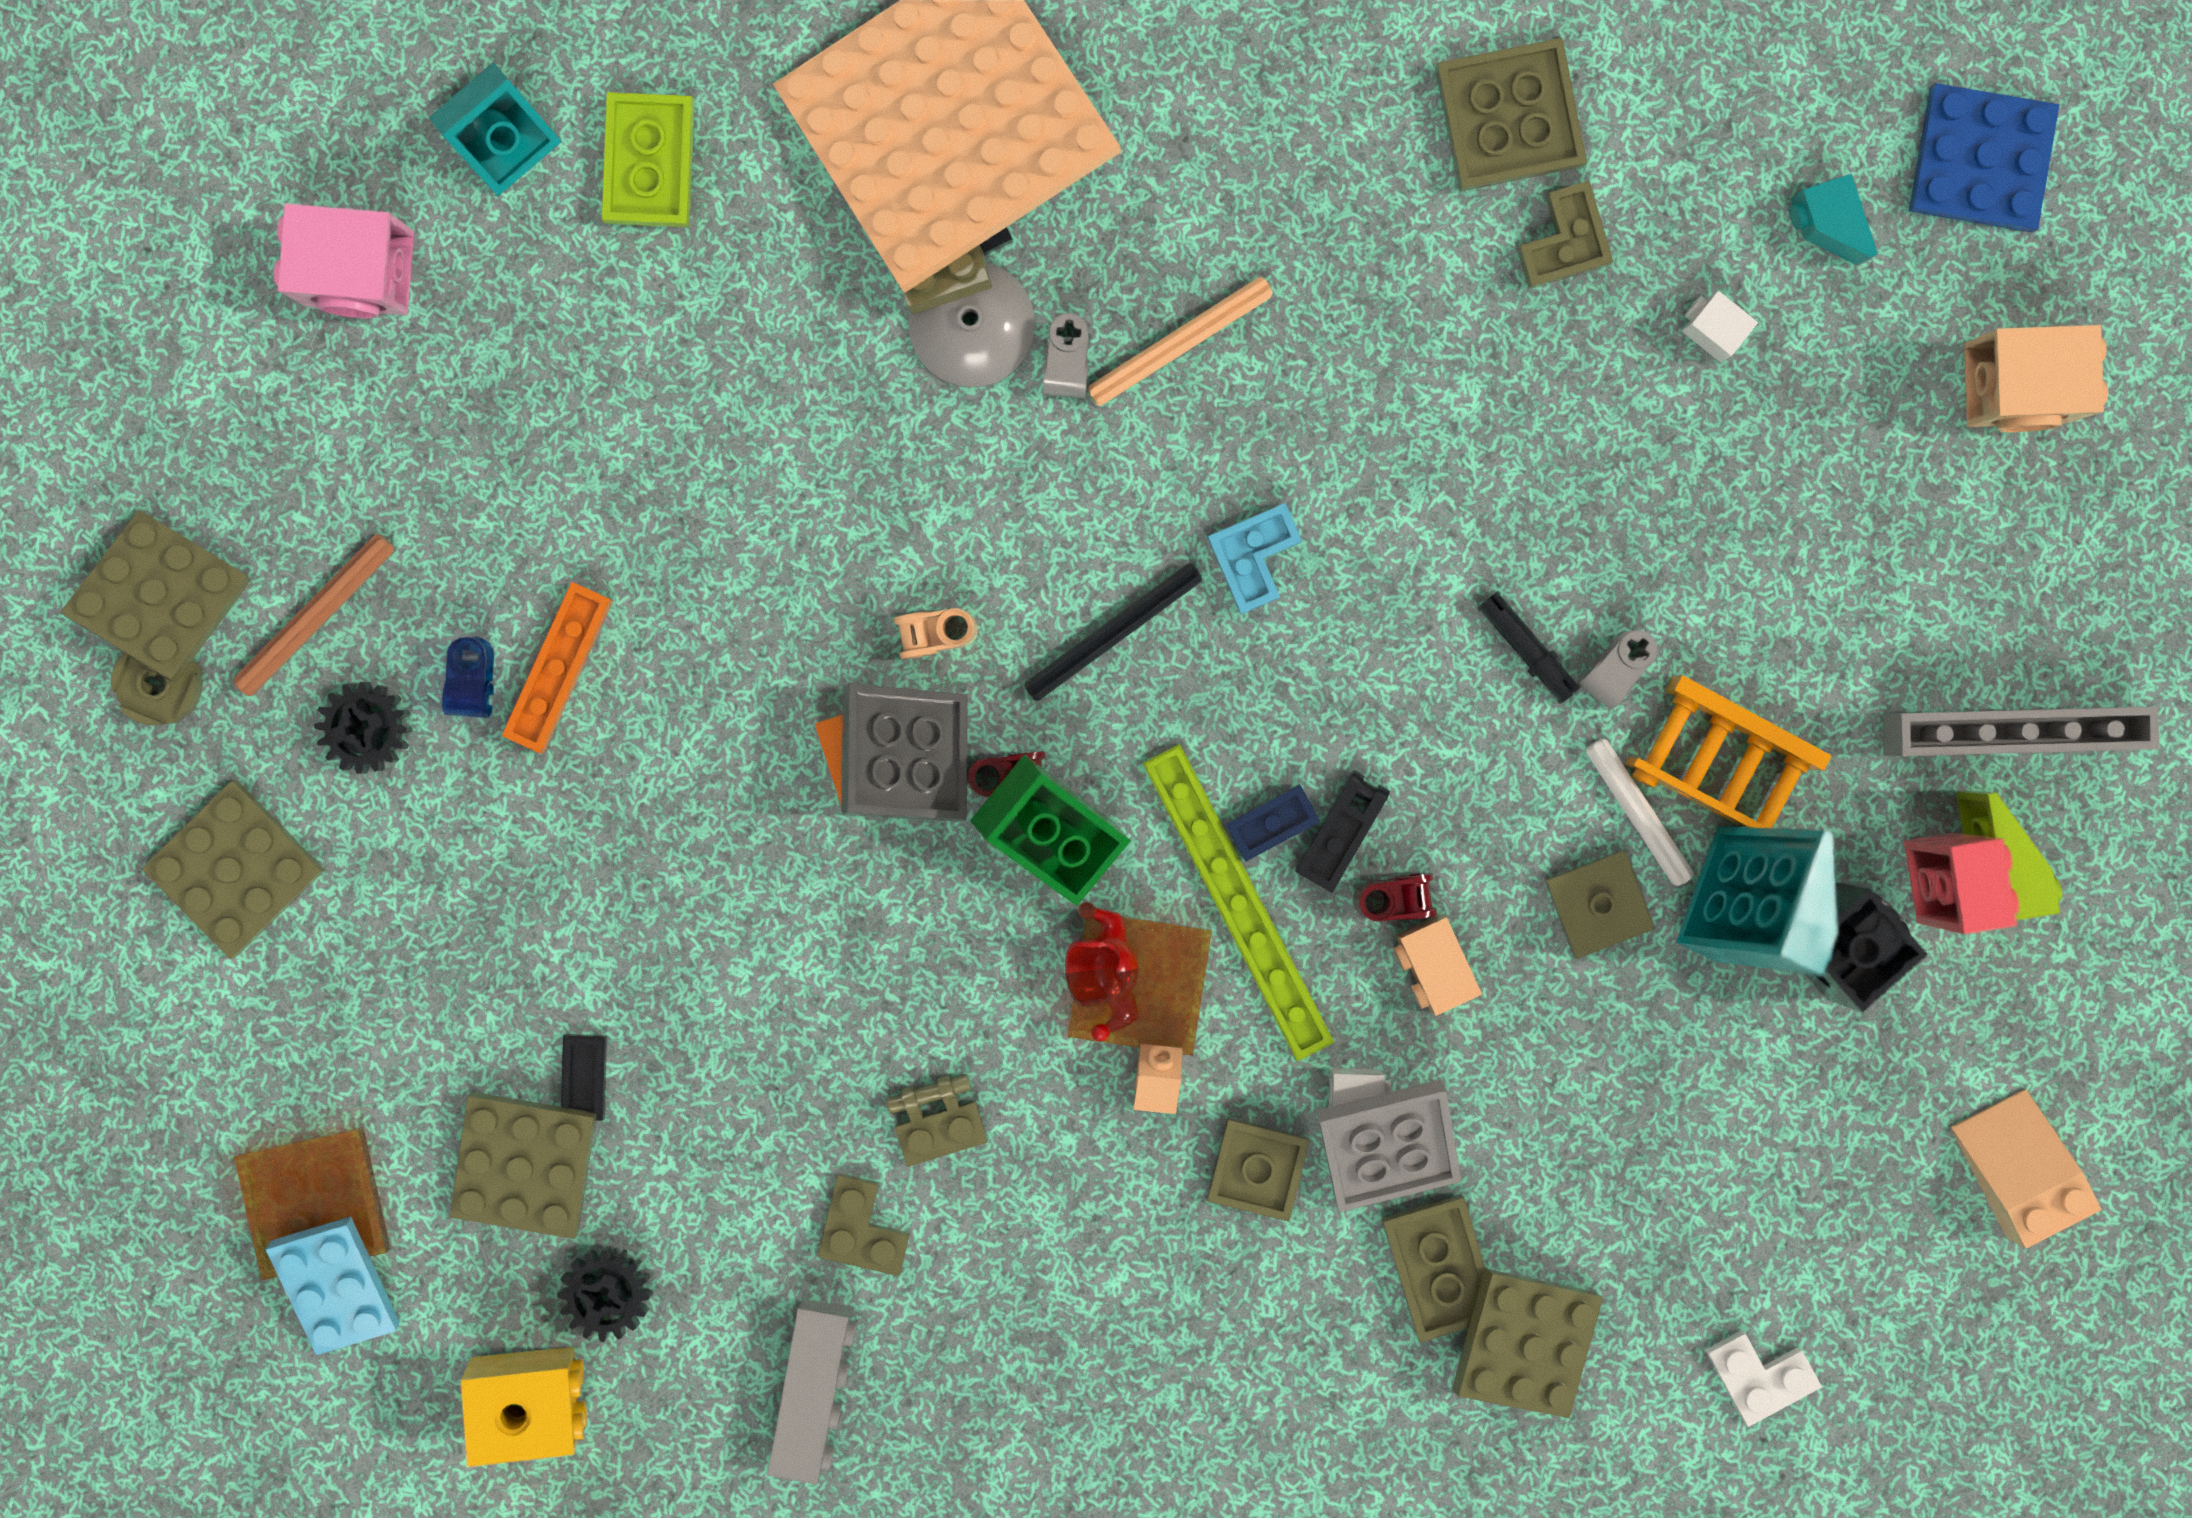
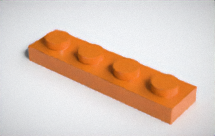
M571 582L502 733V737L540 754L545 752L614 600L575 582Z

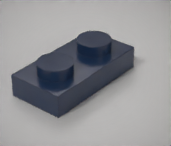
M1298 784L1229 821L1225 825L1244 861L1247 862L1319 823L1320 820L1303 788Z

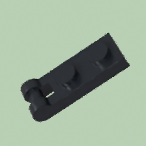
M1352 770L1338 797L1295 869V872L1331 893L1335 890L1390 794V790L1380 784L1375 787L1364 781L1365 776L1356 770ZM1355 795L1367 801L1363 812L1350 806Z

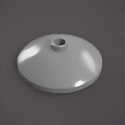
M988 262L986 264L993 288L913 315L909 311V335L919 360L936 377L960 387H983L1008 377L1024 361L1034 337V311L1024 287L1008 271ZM968 312H974L978 315L977 323L972 326L965 325L962 321L963 316Z

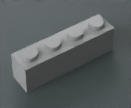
M802 1299L797 1310L767 1476L818 1485L822 1470L830 1471L835 1445L827 1444L830 1429H838L842 1404L835 1403L837 1387L845 1389L850 1363L842 1362L845 1346L853 1347L857 1329V1321L850 1320L852 1307Z

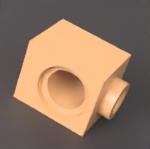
M1140 1044L1135 1080L1134 1110L1176 1114L1182 1074V1048Z

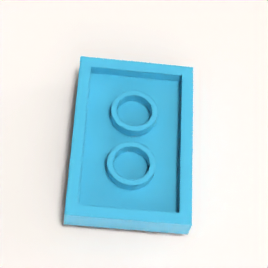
M351 1216L269 1242L265 1250L316 1355L397 1330L400 1323Z

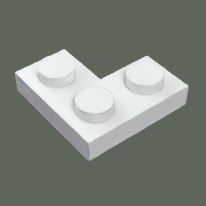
M1741 1330L1705 1350L1743 1422L1748 1427L1822 1388L1805 1354L1799 1347L1762 1365L1746 1333Z

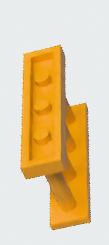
M1683 675L1671 677L1664 690L1675 696L1672 701L1675 706L1645 761L1640 758L1628 757L1625 765L1635 770L1632 777L1652 788H1655L1657 783H1660L1740 827L1772 828L1801 773L1806 774L1809 769L1824 771L1832 755ZM1697 709L1712 716L1709 721L1712 726L1681 781L1660 769L1690 713L1695 714ZM1734 729L1749 736L1746 741L1749 746L1718 801L1697 789L1727 733L1732 734ZM1773 749L1786 756L1783 761L1786 766L1755 821L1734 809L1764 753L1769 754Z

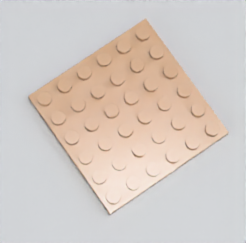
M899 0L773 83L904 293L1122 152L1113 134L1024 0Z

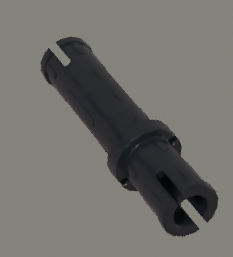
M1499 591L1495 592L1477 609L1484 614L1528 665L1529 669L1527 672L1531 677L1537 676L1557 699V702L1559 704L1563 703L1573 695V692H1577L1581 686L1574 681L1556 660L1559 655L1553 649L1549 651L1500 595L1501 593Z

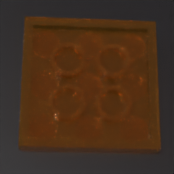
M1086 911L1082 940L1098 937L1102 930L1100 923L1091 918L1092 911ZM1122 916L1126 929V943L1134 952L1139 968L1115 972L1116 968H1112L1110 965V956L1106 955L1105 963L1107 968L1077 972L1068 1037L1095 1041L1091 1036V1029L1093 1026L1101 1023L1105 1024L1110 1032L1108 1038L1101 1042L1140 1048V1044L1182 1048L1183 1055L1193 1056L1212 930Z
M364 1127L240 1153L234 1156L261 1280L278 1277L265 1250L271 1240L350 1216L369 1257L385 1254L391 1250Z

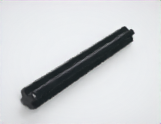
M1191 563L1183 566L1026 681L1024 684L1026 691L1033 700H1041L1202 581L1198 570Z

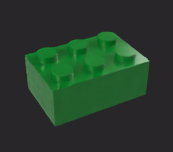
M1025 754L970 820L988 843L1076 906H1078L1131 842L1111 819Z

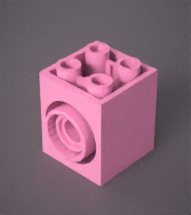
M296 204L284 205V216L279 218L277 224V235L281 242L280 260H277L274 265V280L279 292L306 307L318 308L320 311L339 316L376 318L379 317L380 313L408 315L414 231L389 212Z

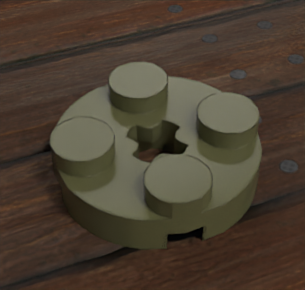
M123 653L115 663L111 675L112 691L117 693V698L121 703L118 706L127 717L141 724L165 725L180 722L194 710L202 693V668L199 663L193 659L176 683L164 677L166 687L164 690H159L157 695L152 693L153 685L148 683V679L150 676H158L159 674Z

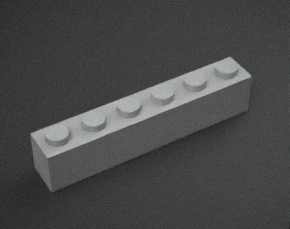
M2158 706L1883 714L1884 756L2159 749Z

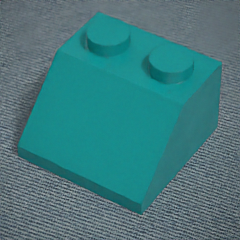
M494 62L429 117L441 135L497 196L501 195L562 142Z

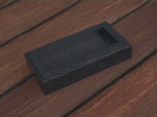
M563 1035L561 1107L595 1113L597 1121L605 1119L607 1035Z

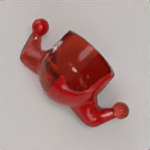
M1085 901L1078 908L1080 917L1086 920L1093 918L1100 923L1102 930L1098 937L1075 941L1069 945L1065 958V975L1070 995L1077 1005L1081 1007L1108 1005L1112 1010V1016L1105 1024H1097L1091 1029L1092 1038L1096 1042L1105 1041L1110 1033L1121 1030L1138 1019L1139 1013L1133 989L1138 981L1139 966L1134 952L1126 943V929L1122 916L1117 912L1096 908L1091 902Z

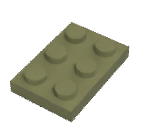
M1456 1195L1381 1218L1419 1342L1421 1343L1469 1328L1485 1265L1463 1195Z

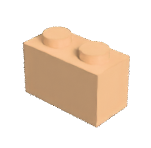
M1441 914L1395 935L1399 945L1393 948L1394 953L1403 971L1411 969L1417 984L1412 985L1411 989L1421 1009L1428 1007L1430 1012L1437 1016L1482 995L1447 917Z

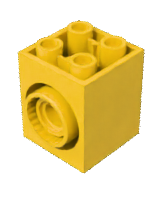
M574 1347L471 1357L461 1378L467 1467L574 1455L577 1441L584 1439V1427H587L586 1401H578V1397L581 1396V1385H584L583 1359H575ZM512 1404L521 1405L523 1408L515 1407Z

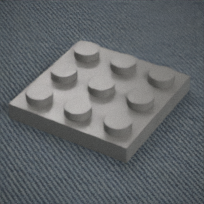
M1442 1079L1316 1111L1339 1212L1462 1182L1447 1092Z

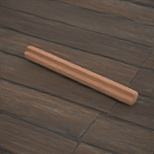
M380 534L374 535L234 677L233 682L238 690L247 696H253L394 553L395 548L392 543Z

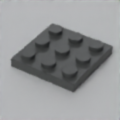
M850 683L843 686L841 814L954 822L967 820L968 694Z

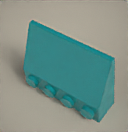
M1718 826L1676 943L1715 962L1823 976L1826 965L1831 959L1832 948L1837 936L1833 834L1826 830Z

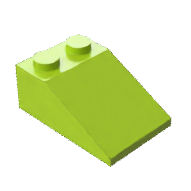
M1957 791L1956 797L1962 833L2003 838L2004 845L2008 847L2011 853L2012 868L2009 870L2011 888L2016 892L2019 901V911L2015 914L2016 921L2059 914L2062 888L2059 880L2054 876V870L1997 792Z

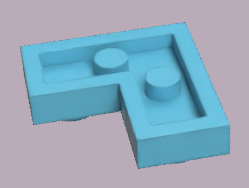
M1286 503L1207 537L1240 615L1280 598L1264 559L1302 542Z

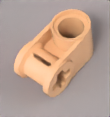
M951 608L935 612H918L893 618L894 624L899 626L903 651L899 653L900 660L962 648L974 641L977 635L975 618L970 613L961 609ZM956 616L963 617L967 622L968 631L962 639L952 640L947 634L946 626L952 618Z

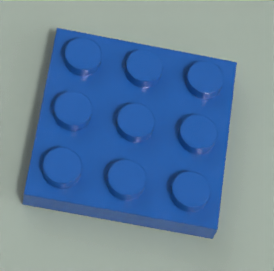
M1938 83L1933 84L1929 90L1909 212L2032 233L2038 230L2060 104Z

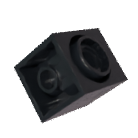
M1835 882L1837 936L1832 948L1831 959L1826 965L1823 976L1804 974L1827 1000L1863 1013L1928 954L1913 938L1903 918L1882 897L1869 888Z

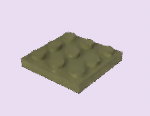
M1563 38L1437 63L1435 70L1460 192L1582 168L1587 164Z
M138 510L61 610V613L171 682L176 683L243 593L251 579L246 574L148 514Z
M232 780L141 868L229 959L236 958L325 871L238 780Z
M472 1091L467 1096L450 1218L575 1239L579 1232L596 1114Z
M1485 1268L1451 1391L1459 1397L1570 1418L1603 1297L1598 1293Z

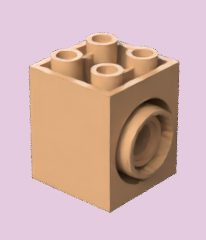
M2101 325L1995 329L1964 343L1967 427L1997 426L2000 432L2041 431L2058 428L2064 423H2070L2104 412V405L2108 397V387L2103 380L2102 362L2105 359L2107 347L2105 339L2101 336Z

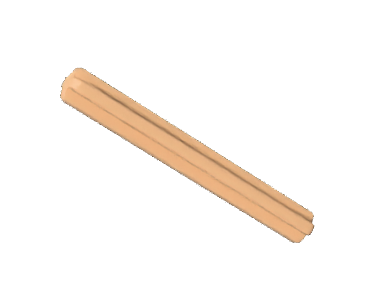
M1258 277L1090 384L1088 392L1098 406L1107 403L1268 300L1272 296L1270 285L1263 277Z

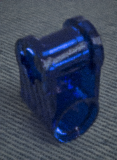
M458 638L451 643L446 654V680L442 695L443 712L448 716L489 719L493 711V705L489 704V696L494 695V650L491 644L484 638ZM471 650L478 653V661L470 663V660L463 659V652Z

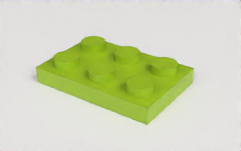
M607 92L602 221L605 224L690 228L695 100L692 96Z

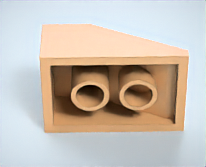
M2026 1089L1950 1127L2007 1239L2027 1249L2102 1210L2083 1171Z

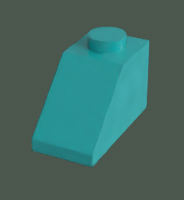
M1852 173L1803 189L1791 198L1792 205L1789 208L1790 219L1795 229H1801L1805 240L1855 265L1865 263L1878 255Z

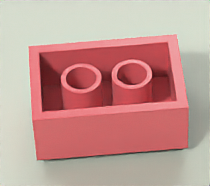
M1949 833L1904 841L1917 924L1961 934L2017 926L2015 914L2019 911V901L2016 892L2011 888L2009 870L2012 868V857L2008 847L2004 845L2003 838Z

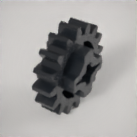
M360 682L357 690L353 684L342 685L344 696L338 693H329L327 696L332 706L318 708V711L326 716L325 722L314 724L315 729L323 730L325 733V737L320 738L317 741V745L329 746L331 748L325 757L328 761L341 758L339 769L350 770L355 765L357 774H367L370 766L374 772L385 770L383 760L389 763H397L399 761L398 755L395 753L396 748L408 749L409 744L402 740L401 737L402 733L412 732L413 727L402 724V719L410 715L409 710H398L396 708L402 699L399 695H391L386 698L388 687L377 685L372 691L371 682ZM364 699L373 701L384 711L374 712L370 710L368 703H365ZM343 712L344 716L338 726L340 716ZM362 721H368L369 728L364 730V735H359L357 728L363 725ZM387 729H389L387 741L383 745V737ZM350 743L356 746L358 753H362L363 756L352 753L343 744Z
M606 1246L602 1250L600 1257H598L594 1249H590L585 1254V1262L577 1257L570 1264L574 1272L566 1271L560 1279L564 1284L568 1285V1287L562 1288L557 1293V1298L567 1300L568 1302L560 1310L561 1315H573L574 1319L569 1325L571 1330L580 1324L585 1327L583 1331V1338L585 1339L595 1331L598 1332L600 1342H605L610 1332H613L614 1336L619 1340L626 1334V1327L634 1331L640 1324L637 1316L645 1317L650 1307L642 1302L649 1300L653 1295V1290L643 1288V1285L650 1279V1274L643 1273L639 1275L636 1270L642 1261L637 1259L631 1264L626 1261L628 1251L625 1249L617 1257L612 1256L611 1246ZM596 1268H607V1271L599 1276L591 1273L589 1275L586 1274ZM623 1276L629 1282L631 1291L627 1290L624 1280L622 1278ZM602 1287L609 1289L608 1297L610 1299L607 1302L601 1299L602 1292L600 1290ZM580 1298L583 1299L587 1311L584 1309ZM611 1313H615L619 1316L622 1313L624 1314L623 1316L617 1319L603 1320L604 1316L609 1315Z

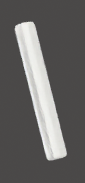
M1599 739L1586 748L1587 755L1673 885L1679 886L1689 881L1694 876L1693 870L1608 740Z

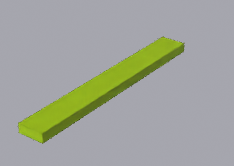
M1178 744L1143 762L1145 770L1296 1061L1298 1062L1335 1043L1181 745Z

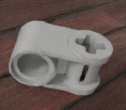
M1061 314L1051 323L1048 357L1045 359L1043 395L1086 398L1088 331L1084 320L1076 314ZM1066 325H1073L1075 333L1081 334L1080 337L1073 338L1072 345L1064 344L1063 337L1057 336L1058 332H1065Z
M1635 630L1621 633L1591 663L1590 666L1593 669L1587 676L1582 674L1578 684L1609 710H1612L1627 696L1637 679L1654 661L1657 655L1655 639L1645 631ZM1639 641L1641 644L1638 646V651L1641 653V656L1628 658L1631 650L1627 643Z

